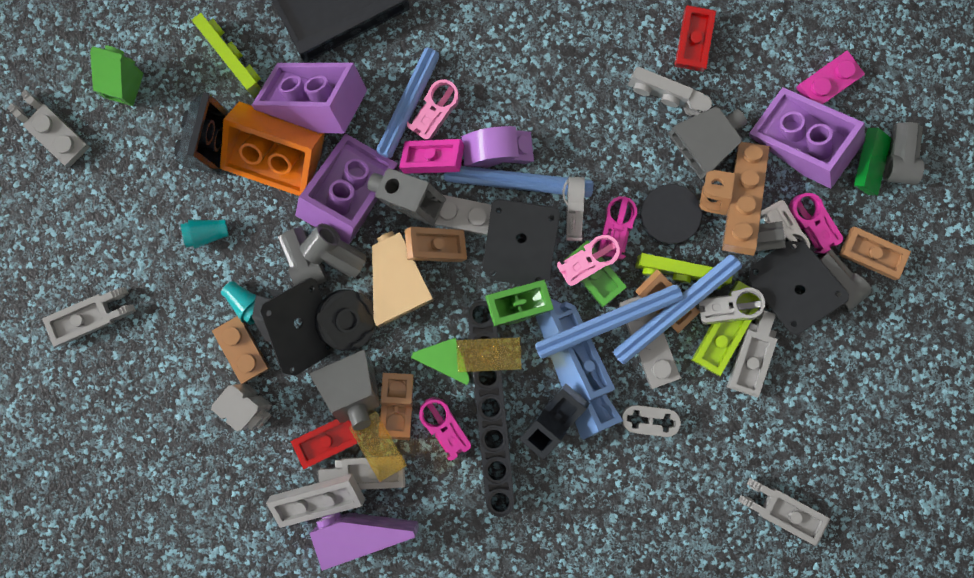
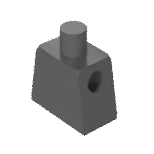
M716 106L675 125L668 135L701 180L706 176L707 172L712 171L742 142L741 137L736 131L747 124V120L739 109H735L725 116L721 109Z
M390 168L386 170L384 176L373 173L367 185L368 190L375 192V197L388 207L431 226H434L446 200L430 183Z
M361 350L310 373L329 410L340 423L350 420L353 430L356 431L363 430L371 425L368 411L379 407L380 398L374 364L365 350Z

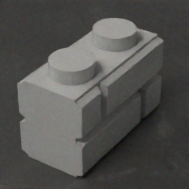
M249 384L229 385L212 404L211 410L221 419L227 418L226 423L234 430L242 431L249 429L253 431L256 427L260 429L271 417L269 410L272 404L262 395L257 396L258 392Z

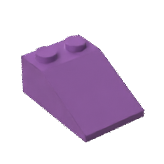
M277 63L254 100L252 107L254 110L317 133L344 134L367 89L354 63Z
M782 87L750 131L749 137L760 145L770 146V152L803 176L831 189L865 141V123Z
M345 133L299 196L295 216L314 227L321 223L330 225L338 232L340 240L350 244L377 201L376 193L368 190L367 187L370 176L373 173L384 176L388 168L395 170L398 163L390 158L381 156L376 150Z
M339 512L321 517L322 519L316 522L317 526L310 532V536L323 571L415 538L419 524L418 521L350 512L341 515Z

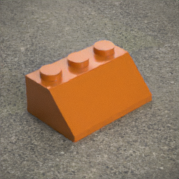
M239 101L223 119L220 169L300 196L314 177L321 158L325 133H317L254 110L252 105Z

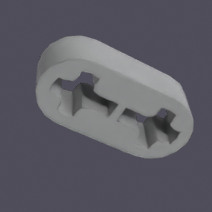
M629 405L621 413L622 426L632 433L671 437L679 431L681 426L678 414L666 408ZM634 410H638V415L647 417L648 420L647 423L639 422L635 428H632V422L627 421V416L633 415ZM665 414H668V419L673 420V426H668L666 431H663V426L653 424V418L664 419Z

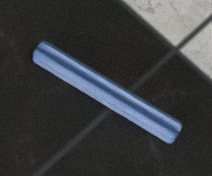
M428 47L424 49L378 144L377 153L386 158L393 156L407 127V122H409L439 60V53L436 50Z

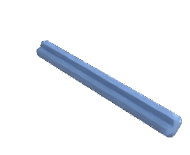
M461 166L460 172L444 173V180L446 182L563 195L564 183L568 179L567 177ZM585 180L584 197L589 198L593 194L594 184L592 180ZM568 184L566 185V188H565V192H564L565 195H567V192H568Z
M728 255L683 292V299L665 307L614 349V356L620 363L626 364L742 268L741 262L734 255Z
M678 285L669 286L548 337L535 344L536 351L539 357L544 359L679 302L683 299L681 289Z

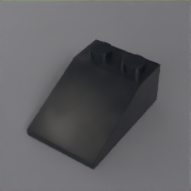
M202 92L190 102L189 110L184 112L182 118V127L184 129L181 139L176 142L174 154L176 157L175 161L186 168L220 175L223 119L229 112L210 93Z

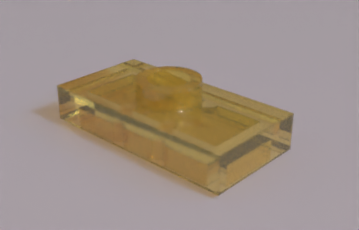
M520 337L456 340L458 372L522 369Z
M375 411L369 415L371 420L369 427L356 431L353 430L351 425L349 429L379 482H382L407 467V464L378 413Z

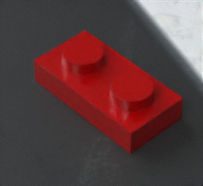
M686 6L674 67L701 72L706 70L716 10Z
M335 419L292 440L291 444L304 470L361 442L357 431L353 430L350 420L340 423Z

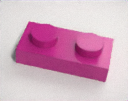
M847 50L800 83L796 89L802 96L824 104L864 76L865 73Z
M461 139L405 141L399 168L404 174L460 172L465 145Z

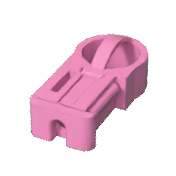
M448 80L434 82L424 98L426 104L421 108L412 124L407 122V127L424 140H432L448 115L458 105L460 94L457 87ZM448 85L449 87L443 97L435 104L433 100L435 90L440 86ZM453 91H455L453 102L443 107Z
M600 235L583 246L586 251L581 250L564 260L563 265L560 261L557 263V267L568 285L573 286L617 260L620 254V247L613 237ZM608 239L612 241L611 244L592 254V248L599 240ZM616 248V253L611 260L607 262L596 260Z

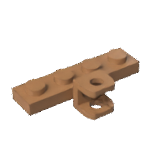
M741 142L737 146L733 173L713 170L706 174L699 207L706 212L721 215L727 214L722 246L723 251L751 256L755 254L770 146ZM714 181H718V182H721L722 185L711 184V183L714 182ZM708 198L714 199V200H719V201H717V202H710V201L708 200Z

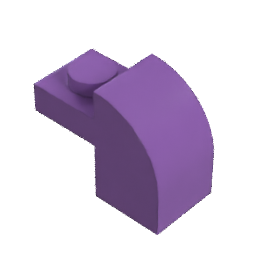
M515 126L485 128L461 136L462 142L465 145L463 151L464 166L489 168L503 162L527 164L534 161L531 132L518 131Z

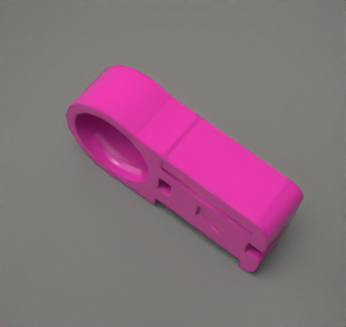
M803 193L795 196L790 201L789 210L799 227L804 229L814 247L817 248L814 251L815 253H827L831 249L830 247L837 246L843 242L842 234L818 195ZM803 197L811 199L814 203L815 212L813 216L804 208L801 202Z
M619 196L614 198L605 210L606 217L601 235H609L618 242L620 254L617 260L621 261L626 257L622 253H625L629 232L632 230L637 216V207L630 198ZM616 202H621L616 222L611 217L610 209ZM628 204L631 209V217L626 223H623ZM608 239L600 240L598 251L611 244L612 241ZM614 248L613 250H611L610 252L606 253L601 257L613 258L616 253V248Z
M432 397L422 403L419 412L421 423L428 429L431 435H435L445 452L449 453L447 455L448 460H454L458 457L459 453L462 451L465 453L471 448L470 440L443 399ZM433 403H438L444 407L446 411L445 420H443ZM426 406L438 424H430L424 419L423 410Z

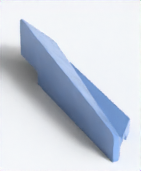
M551 299L553 310L535 316L544 339L583 323L574 305L568 302L559 303ZM591 339L550 356L561 386L563 387L566 383L590 403L585 412L575 421L581 439L589 438L623 421L606 395L615 390V387Z

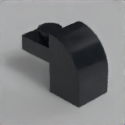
M565 383L555 396L551 397L539 411L519 440L544 460L561 442L569 427L585 412L590 403Z

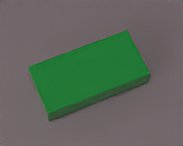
M868 128L854 182V186L867 195L878 196L892 139L879 128Z

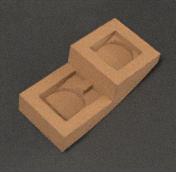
M383 373L380 401V439L410 440L414 374Z

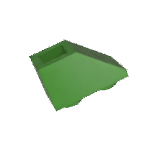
M107 45L105 49L92 46L90 55L93 91L104 99L133 107L144 73L135 66L134 60L124 56L122 50Z

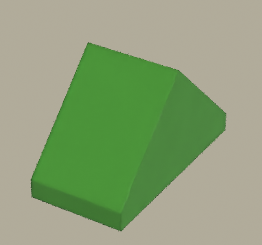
M545 280L485 296L494 326L516 324L554 309Z
M456 338L413 352L411 356L412 359L466 385L470 381Z

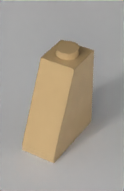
M393 231L385 233L377 238V244L372 245L374 322L377 327H382L434 301L415 260H407L406 242L400 232L394 234Z

